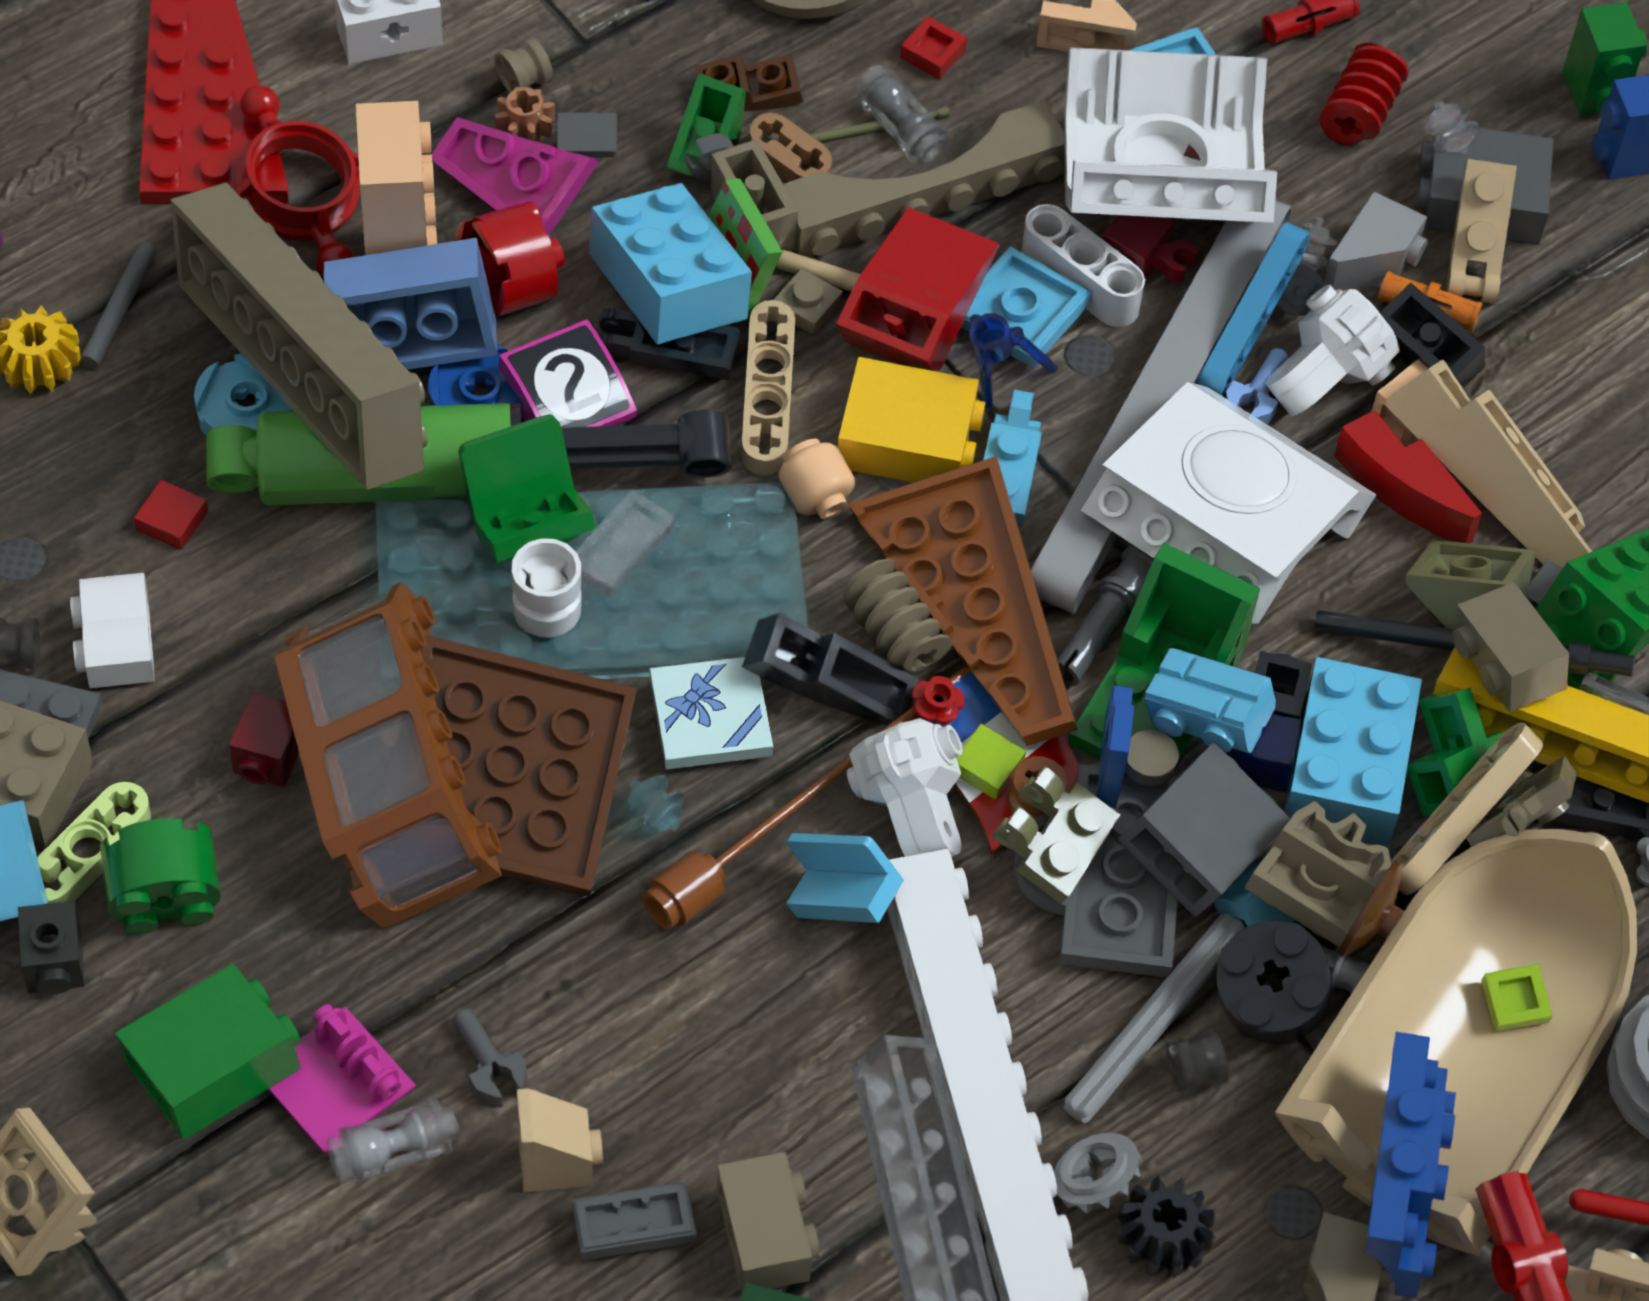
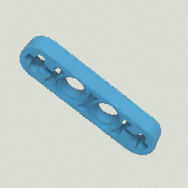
M1289 222L1282 226L1207 360L1198 379V385L1209 387L1225 398L1226 390L1231 382L1235 381L1307 249L1311 236L1310 232Z

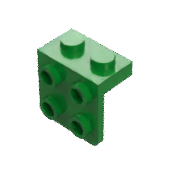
M547 414L466 441L459 447L458 455L476 534L497 563L504 560H513L517 551L528 542L538 539H556L566 543L576 539L579 534L596 529L592 510L574 489L561 424L554 415Z

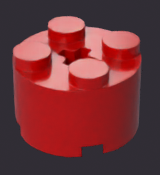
M532 201L518 203L460 223L456 232V241L477 238L496 317L507 315L557 297V268L562 267L565 263L564 252L561 244L555 237H548L541 223L539 211Z

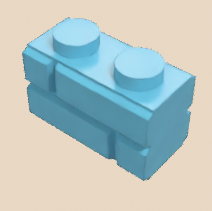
M1170 648L1159 667V673L1155 674L1145 693V702L1151 723H1154L1161 732L1173 737H1179L1182 733L1202 738L1208 746L1215 742L1224 752H1229L1233 748L1246 753H1252L1261 736L1262 728L1268 723L1276 703L1271 678L1174 648Z

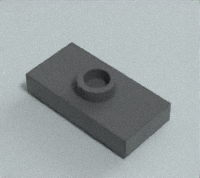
M686 1181L572 1199V1213L581 1261L696 1242V1229Z

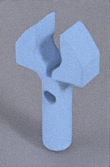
M1279 348L1271 350L1250 384L1244 385L1233 380L1226 390L1225 398L1238 407L1248 405L1251 401L1255 402L1251 415L1265 424H1269L1276 413L1279 401L1269 397L1268 393L1270 390L1265 383L1270 375L1288 359L1287 353Z

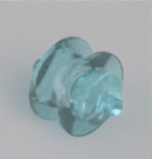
M663 775L652 779L648 778L641 783L636 779L629 786L633 791L628 799L626 815L631 819L643 816L645 819L642 824V831L647 835L658 831H665L669 827L675 831L681 825L678 818L682 813L685 796L679 791L668 795L666 790L669 782Z

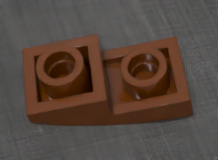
M741 54L695 66L696 77L699 73L745 89L744 111L768 110L804 103L792 54L745 66Z

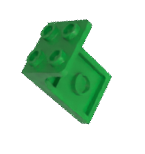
M1649 529L1575 558L1565 564L1535 609L1562 645L1570 646L1571 641L1593 644V650L1636 656L1649 644ZM1590 671L1588 676L1568 673L1567 685L1602 698L1618 675Z

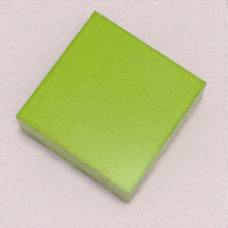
M980 724L962 748V755L956 757L961 771L959 778L996 800L1013 777L1016 767L1025 759L1027 751L985 725Z
M1539 964L1488 972L1483 975L1481 982L1494 1032L1549 1023L1553 1017Z

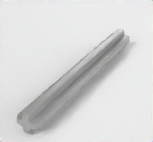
M1229 913L1219 915L1068 1094L1064 1104V1109L1068 1115L1074 1117L1080 1123H1086L1091 1120L1217 969L1223 947L1238 932L1245 928L1240 920L1235 919Z

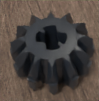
M1159 1176L1151 1181L1149 1190L1136 1185L1131 1190L1130 1203L1122 1204L1119 1209L1117 1218L1123 1224L1119 1227L1117 1233L1119 1244L1131 1246L1127 1256L1130 1264L1143 1259L1149 1261L1147 1271L1150 1277L1159 1271L1160 1265L1166 1266L1174 1279L1181 1274L1183 1263L1196 1269L1202 1263L1204 1256L1202 1251L1210 1250L1215 1239L1213 1231L1210 1230L1215 1221L1214 1210L1201 1208L1205 1199L1202 1190L1189 1195L1184 1193L1185 1183L1182 1177L1175 1181L1173 1188H1166Z

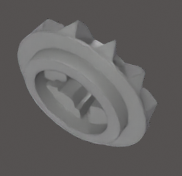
M1101 1133L1087 1137L1068 1149L1058 1161L1054 1169L1057 1195L1067 1208L1078 1206L1085 1213L1091 1211L1097 1203L1109 1209L1112 1198L1117 1195L1129 1196L1128 1184L1136 1182L1141 1178L1138 1165L1143 1159L1135 1144L1124 1135ZM1100 1164L1102 1169H1104L1103 1177L1093 1181L1097 1171L1096 1165Z

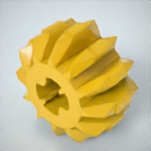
M41 305L35 314H27L20 308L17 315L18 319L2 318L0 325V375H5L6 382L9 383L11 389L24 384L25 389L31 395L37 386L45 385V387L53 392L55 380L70 382L72 368L79 366L81 358L78 346L79 338L77 330L74 329L73 324H67V320L61 311L48 316L47 311Z

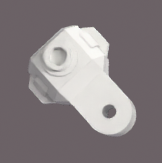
M1329 284L1318 290L1306 302L1311 310L1298 322L1302 346L1276 369L1265 383L1290 416L1298 415L1311 407L1339 381L1346 384L1368 381L1373 386L1384 380L1395 369L1391 360L1400 352V346L1393 329L1374 305L1357 290H1334Z
M920 718L890 727L864 739L853 747L849 754L853 767L847 769V778L857 797L888 807L899 845L905 857L948 848L951 857L961 852V840L947 794L961 776L956 757L962 755V744L957 732L951 725L942 727L939 724H933Z

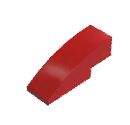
M1376 410L1342 426L1334 457L1357 482L1375 493V497L1389 508L1431 533L1452 542H1473L1482 512L1422 439L1405 447Z

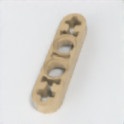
M776 300L757 304L752 309L749 322L741 458L747 470L762 476L779 472L784 464L782 457L788 451L795 315L790 306ZM767 322H777L776 341H766ZM764 359H774L780 362L784 368L775 374H766L758 370L756 364ZM761 400H771L776 402L781 407V410L774 415L766 416L756 412L753 406ZM760 433H771L769 454L759 453Z
M1525 723L1515 724L1492 744L1391 860V864L1395 860L1402 863L1399 891L1406 896L1414 893L1432 878L1540 753L1543 742Z

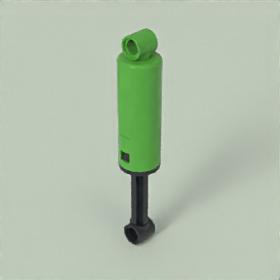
M520 403L421 406V422L427 435V446L423 448L424 471L366 490L293 410L262 411L257 417L256 430L242 425H223L212 428L207 432L206 485L214 491L233 494L245 493L259 487L260 499L265 505L468 499L458 455L459 447L466 441L520 424L521 406ZM696 410L685 413L679 417L677 424L562 428L570 469L679 466L681 473L687 476L709 478L723 475L732 468L729 418L725 413L716 410Z

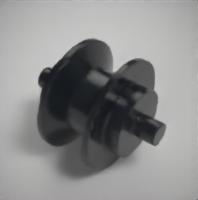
M1299 264L1277 303L1278 306L1290 315H1307L1311 309L1306 302L1313 294L1324 287L1321 277L1311 267Z

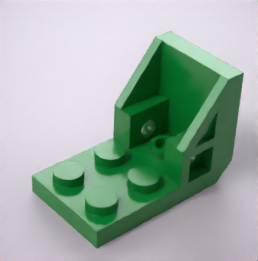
M1163 543L1154 557L1124 628L1119 654L1077 721L1078 730L1070 733L1069 745L1100 760L1105 715L1110 691L1114 689V686L1133 688L1131 705H1134L1131 736L1142 730L1160 731L1154 723H1151L1145 702V693L1155 674L1159 673V667L1169 649H1178L1237 667L1247 644L1260 588ZM1182 733L1179 737L1169 736L1177 745L1179 752L1176 770L1196 738L1195 736Z

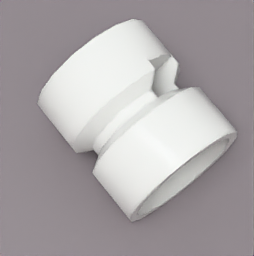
M538 539L528 542L517 551L512 560V606L515 620L524 631L537 637L552 638L565 634L575 627L581 616V561L575 550L559 540Z

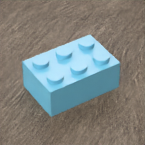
M682 183L592 207L589 255L656 344L747 319L752 271Z
M1316 657L1306 691L1284 812L1290 818L1296 811L1316 801L1325 809V819L1329 822L1338 823L1355 813L1366 825L1361 839L1362 842L1389 846L1400 813L1422 679Z

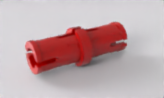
M1300 0L1298 6L1263 16L1261 21L1263 34L1271 45L1308 33L1309 36L1320 34L1326 26L1358 17L1360 5L1358 0ZM1325 11V14L1301 22L1296 21L1298 18Z

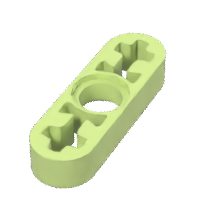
M119 782L109 786L37 857L43 881L51 884L58 879L60 889L57 891L51 888L45 889L48 904L75 901L103 873L100 852L90 858H80L72 853V848L77 841L91 837L102 842L107 837L111 845L120 840L119 829L134 823L151 820L148 796L143 788L131 782ZM131 804H134V814L130 815L127 812H122L116 817L114 809L116 806L119 805L126 809ZM111 825L114 835H111L108 830ZM61 860H63L67 866L63 871L60 862Z

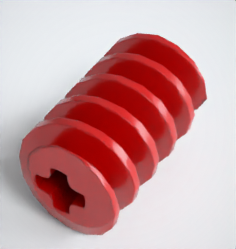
M1364 42L1356 45L1354 53L1349 57L1347 66L1343 69L1340 79L1336 82L1333 92L1329 95L1326 105L1320 112L1319 122L1325 134L1337 144L1348 146L1358 144L1361 140L1374 139L1380 133L1381 125L1386 121L1389 110L1394 106L1395 98L1400 94L1402 84L1408 79L1409 69L1407 63L1397 53L1376 43Z

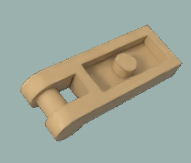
M1472 159L1465 160L1446 292L1461 297L1462 295L1480 297V302L1496 304L1500 289V275L1517 166ZM1467 261L1485 264L1483 277L1466 275Z

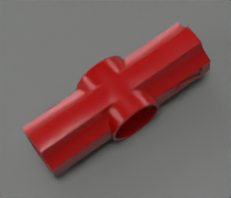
M1514 1171L1482 1182L1475 1190L1494 1241L1491 1252V1265L1494 1277L1501 1290L1508 1295L1512 1294L1514 1301H1572L1565 1283L1569 1269L1565 1247L1556 1233L1552 1231L1547 1232L1527 1174Z

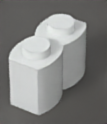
M134 573L79 579L80 596L70 597L73 628H82L83 640L73 641L76 672L87 673L89 688L155 682L149 600L145 574Z

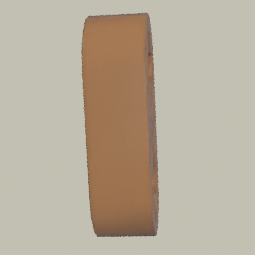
M765 113L756 117L751 123L748 142L756 139L759 141L776 173L786 181L791 182L819 172L830 173L832 166L830 151L786 117L777 113ZM773 133L779 135V141L774 139L768 143L762 141V134L768 137ZM813 160L818 163L817 169L810 167L804 171L800 168L801 162L809 164Z

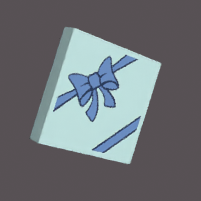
M745 657L650 668V684L665 769L773 756V743L760 676L742 668Z

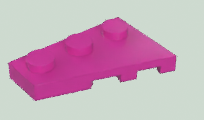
M458 117L431 154L432 161L495 210L532 201L539 211L541 223L548 236L599 163V161L587 156L521 138Z

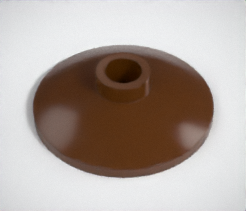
M1394 861L1365 904L1337 952V955L1341 958L1361 948L1376 934L1387 939L1400 920L1404 911L1395 906L1402 877L1401 862Z

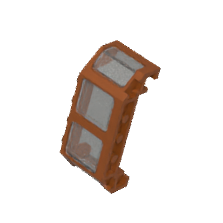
M402 582L392 585L388 593L309 629L307 626H304L287 634L284 639L287 647L277 651L274 656L322 842L330 857L334 859L340 856L346 869L350 871L354 887L350 893L359 910L383 929L502 876L496 855L502 852V848L494 828L488 822L482 825L465 807L460 787L466 783L465 776L457 759L450 754L447 740L452 738V731L444 713L437 708L434 694L439 692L438 682L430 666L424 662L421 649L426 647L425 635L432 636L431 627L436 625L434 612L424 596L416 597Z

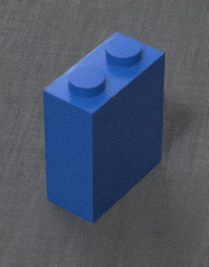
M1649 75L1614 80L1608 100L1602 105V119L1597 133H1594L1592 136V152L1596 161L1602 162L1609 180L1649 174Z

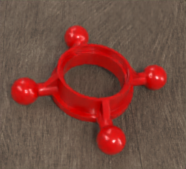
M253 86L244 92L240 101V108L243 116L249 122L259 125L262 132L253 139L249 148L241 157L236 169L235 188L233 190L242 199L245 198L250 202L253 211L264 222H269L280 238L296 241L314 240L319 249L316 258L317 270L324 278V262L355 257L354 252L348 246L337 242L333 233L348 223L357 208L360 195L358 154L350 150L337 134L321 125L305 121H279L277 115L280 110V101L277 94L267 86ZM288 149L305 150L321 156L334 167L340 177L342 190L327 204L309 208L294 207L283 204L266 194L256 179L255 170L263 159L275 152ZM198 188V189L192 191L191 193L196 192V191H200V190H203V189H206V188Z

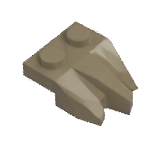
M1314 801L1294 813L1282 829L1273 847L1252 873L1245 889L1261 898L1267 905L1279 909L1303 924L1315 935L1327 939L1340 948L1360 912L1392 864L1388 847L1380 844L1368 846L1361 842L1366 825L1355 813L1338 823H1331L1325 819V809Z

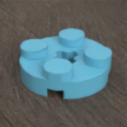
M242 354L234 355L235 361L225 363L220 367L218 361L209 366L201 374L195 386V407L200 429L204 435L210 429L223 425H242L256 430L257 417L262 411L292 410V408ZM248 394H254L256 398V404L249 407L239 406V403L235 402V399L244 400Z

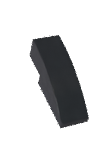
M782 613L758 619L742 664V668L799 695L884 725L891 724L911 708L913 702L912 692L915 685L920 681V679L836 633L822 636Z

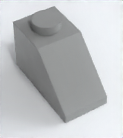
M1374 192L1331 255L1323 285L1330 284L1334 290L1341 289L1343 291L1381 284L1387 271L1401 276L1408 264L1412 266L1418 264L1426 249L1428 239L1422 237L1427 216Z

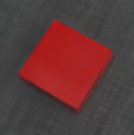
M927 16L901 44L900 58L940 80L966 51L968 38Z
M160 480L134 517L135 528L137 531L182 550L207 514V500Z

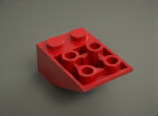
M908 207L858 277L838 318L836 325L845 342L900 365L940 372L1000 246L999 243Z

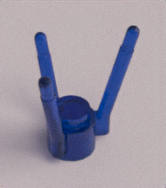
M986 313L981 316L974 314L970 317L971 327L969 336L977 354L976 362L980 373L981 394L983 401L986 402V408H990L993 405L992 363L1002 362L1009 357L1014 346H1020L1049 372L1055 373L1057 371V365L1024 335L1021 327L1010 328L1007 320L996 313Z

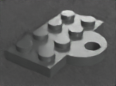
M1079 764L1076 782L1095 796L1099 766ZM1124 772L1117 807L1112 808L1120 816L1070 896L1061 903H1058L1016 871L1024 858L1015 852L1014 874L1024 895L1041 909L1064 916L1059 964L1166 978L1170 975L1173 965L1178 899L1117 838L1177 776L1173 775L1167 782L1161 785L1146 786L1135 782ZM1046 814L1035 819L1039 832L1042 831L1050 818Z

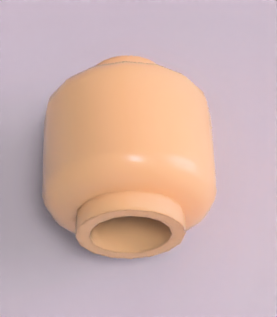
M814 438L795 445L782 457L784 464L778 473L779 480L798 513L806 516L818 514L821 519H827L835 516L847 507L846 498L854 489L855 479L836 445L828 442L820 443L819 439Z

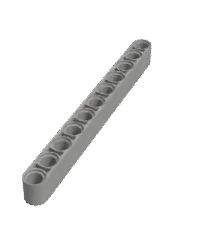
M1275 200L1273 223L1225 222L1032 567L1031 572L1041 601L1071 614H1075L1118 537V534L1081 511L1107 468L1102 464L1187 382L1197 384L1207 360L1282 226L1289 222L1292 206Z

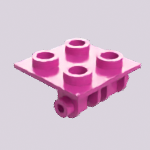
M330 1004L322 1006L313 1015V1020L317 1024L315 1029L302 1037L301 1043L295 1046L301 1069L268 1089L324 1154L416 1088L413 1081L346 1007L334 1009Z

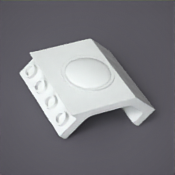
M1069 47L1066 95H1064L1065 204L1071 213L1273 223L1277 172L1275 170H1265L1263 148V108L1267 59L1263 57ZM1188 145H1191L1196 150L1200 160L1184 156Z
M1187 382L1102 464L1107 468L1081 511L1153 558L1158 553L1162 544L1166 543L1259 587L1260 592L1252 620L1253 624H1259L1300 559L1330 529L1344 538H1350L1376 494L1209 387Z

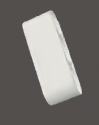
M1049 204L1038 205L1032 208L1026 216L1021 252L1091 290L1092 302L1086 310L1103 323L1113 327H1124L1132 324L1139 315L1145 277L1140 268L1063 209Z

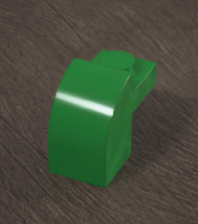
M1471 688L1436 693L1419 700L1435 751L1407 765L1422 816L1431 815L1492 744L1502 735L1501 732L1485 734Z

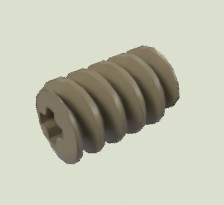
M878 560L855 573L844 590L843 601L851 611H854V617L858 623L865 627V633L869 639L876 643V649L880 655L886 658L887 662L905 672L915 674L929 668L942 659L951 649L952 640L947 634H939L942 626L937 619H928L931 610L926 603H917L920 594L914 587H907L909 579L902 571L893 572L896 567L895 560Z

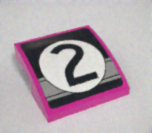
M588 319L499 355L498 369L523 402L522 417L525 422L551 414L558 419L561 428L615 426L636 417L637 409L624 379L606 346Z

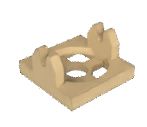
M31 1108L16 1109L0 1129V1254L16 1276L31 1275L48 1252L62 1251L82 1241L85 1236L80 1229L95 1225L98 1221L86 1206L95 1192ZM35 1152V1157L29 1163L24 1154ZM48 1171L54 1177L57 1189L55 1209L50 1215L39 1202L41 1194L39 1183ZM16 1176H20L28 1188V1198L21 1209L12 1203L9 1194L10 1184ZM24 1215L36 1230V1234L29 1236L18 1235L7 1224L13 1216Z

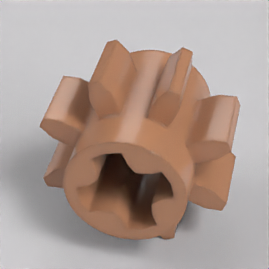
M515 87V90L511 91L507 98L499 97L497 99L498 113L495 115V129L535 142H540L543 136L548 138L553 136L552 121L555 120L554 102L543 103L540 89Z

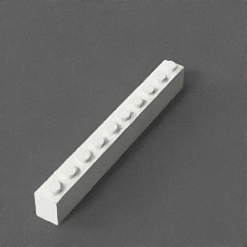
M949 848L890 859L889 861L904 881L887 910L974 1216L980 1219L986 1238L983 1248L998 1301H1088V1288L1081 1267H1072L1068 1249H1072L1073 1245L1068 1219L1064 1214L1057 1216L1052 1198L1057 1196V1185L1053 1168L1050 1163L1042 1164L1037 1146L1042 1144L1040 1124L1035 1112L1027 1113L1022 1098L1027 1093L1024 1070L1019 1061L1012 1063L1007 1047L1012 1044L1010 1023L1005 1012L997 1013L993 996H997L995 973L991 963H982L978 949L983 946L980 922L976 915L969 916L964 900H968L969 891L965 872L962 867L954 868Z

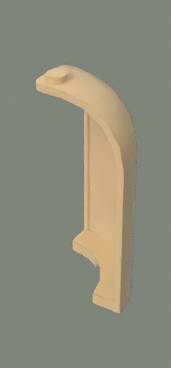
M1564 829L1524 830L1522 833L1519 830L1518 836L1505 834L1479 842L1448 861L1438 869L1414 896L1275 1111L1284 1128L1314 1162H1319L1324 1157L1347 1177L1342 1187L1368 1206L1371 1205L1395 1033L1397 1031L1430 1037L1428 1059L1438 1060V1067L1448 1069L1445 1090L1456 1092L1453 1112L1455 1114V1124L1451 1149L1440 1148L1438 1164L1449 1166L1444 1201L1436 1199L1432 1201L1426 1238L1460 1251L1479 1255L1491 1233L1475 1188L1482 1182L1493 1179L1501 1174L1514 1171L1528 1173L1613 1032L1629 995L1637 955V915L1626 872L1611 842L1604 836L1594 832L1584 833ZM1539 964L1553 1017L1549 1023L1494 1032L1481 982L1483 975L1488 972Z

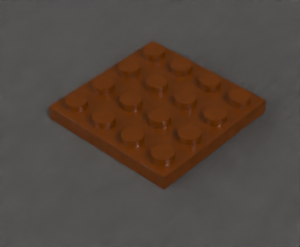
M425 635L426 647L421 649L424 662L430 666L438 682L439 692L434 694L437 708L444 713L452 731V738L447 740L450 754L457 759L465 776L466 783L460 787L466 809L482 825L488 822L494 828L502 848V852L496 855L502 876L589 897L593 887L637 688ZM408 712L405 713L381 811L424 792L430 784L413 718ZM438 818L380 845L469 868L476 867L468 858L455 831L446 818Z

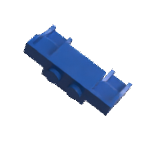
M1396 1031L1381 1125L1365 1253L1377 1260L1389 1272L1394 1281L1395 1296L1416 1299L1420 1279H1432L1437 1244L1426 1243L1428 1220L1433 1199L1444 1201L1449 1166L1438 1164L1440 1148L1451 1149L1455 1124V1114L1453 1112L1456 1092L1445 1090L1448 1069L1438 1067V1060L1428 1059L1430 1037Z

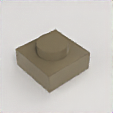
M801 268L774 300L790 306L795 315V326L814 336L842 304L843 291Z

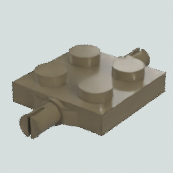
M1565 755L1534 774L1524 771L1466 837L1471 847L1479 842L1505 834L1518 836L1519 830L1523 833L1526 826L1534 820L1538 819L1541 824H1546L1564 813L1569 808V804L1566 801L1572 796L1577 774Z

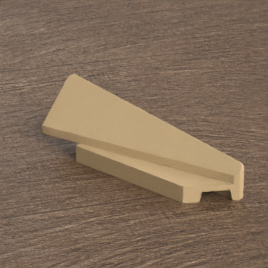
M1441 360L1386 400V407L1419 440L1422 439L1441 463L1527 549L1535 550V557L1543 565L1549 560L1563 568L1568 561L1592 552L1579 534L1585 527L1581 513L1490 389L1471 401L1444 360Z

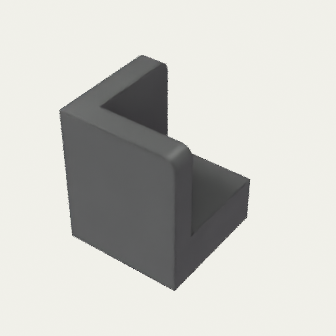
M558 113L557 148L587 157H616L617 113Z

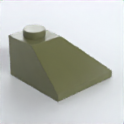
M1432 540L1406 574V585L1447 629H1456L1457 605L1513 582H1515L1527 598L1535 561V550Z

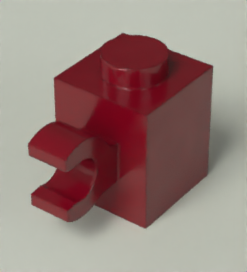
M1118 215L1102 235V240L1140 268L1144 274L1145 281L1154 269H1157L1170 281L1181 283L1184 280L1186 267L1176 261L1181 260L1194 266L1197 263L1199 249L1189 242L1175 241L1171 243L1176 220L1174 218Z

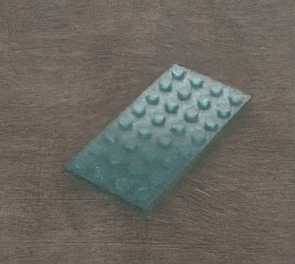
M781 482L578 492L592 510L596 529L579 534L576 539L566 542L577 552L581 561V616L575 627L565 634L552 638L537 637L527 633L517 624L512 606V560H504L497 563L478 538L468 498L376 502L379 603L387 597L392 585L402 582L416 597L424 596L431 605L436 618V625L431 627L433 637L599 679L650 677V668L745 657L758 619L777 613H782L808 628L796 509ZM386 630L381 632L383 691L399 690L402 686V679L389 632Z

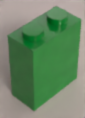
M234 963L115 1033L126 1067L182 1140H185L301 1069L295 1048L297 1044L301 1043V1039L295 1026L284 1013L276 1016L269 1008L271 1007V1001L261 983L255 977L247 981Z

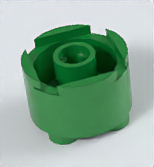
M163 818L147 820L119 829L120 840L111 845L107 837L101 842L100 853L108 913L114 919L124 922V929L127 933L144 934L152 932L158 928V921L180 918L183 924L198 925L214 918L213 907L220 901L221 893L213 835L207 825L197 822L198 831L184 829L182 819Z

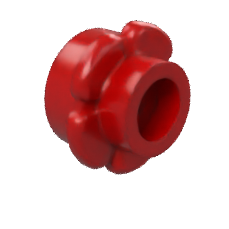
M933 676L929 681L922 680L918 682L912 692V699L915 700L914 712L917 718L933 724H939L942 727L954 721L958 717V710H962L964 707L965 699L961 689L954 688L953 682L943 676ZM939 696L943 699V702H937L933 698Z

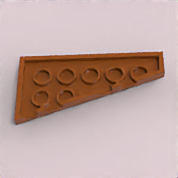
M997 456L848 504L854 517L884 557L895 560L896 567L894 570L902 571L909 579L907 587H914L920 594L918 602L926 603L931 610L929 617L938 620L942 626L941 633L947 634L950 637L953 649L1026 746L1078 730Z

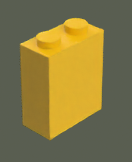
M858 357L838 438V449L849 469L854 472L914 483L973 464L977 443L968 441L970 430L980 432L986 404L984 401L977 400L979 380Z

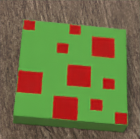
M729 179L724 181L708 217L752 271L748 317L745 320L738 321L745 322L750 321L752 309L759 303L783 251L741 179Z

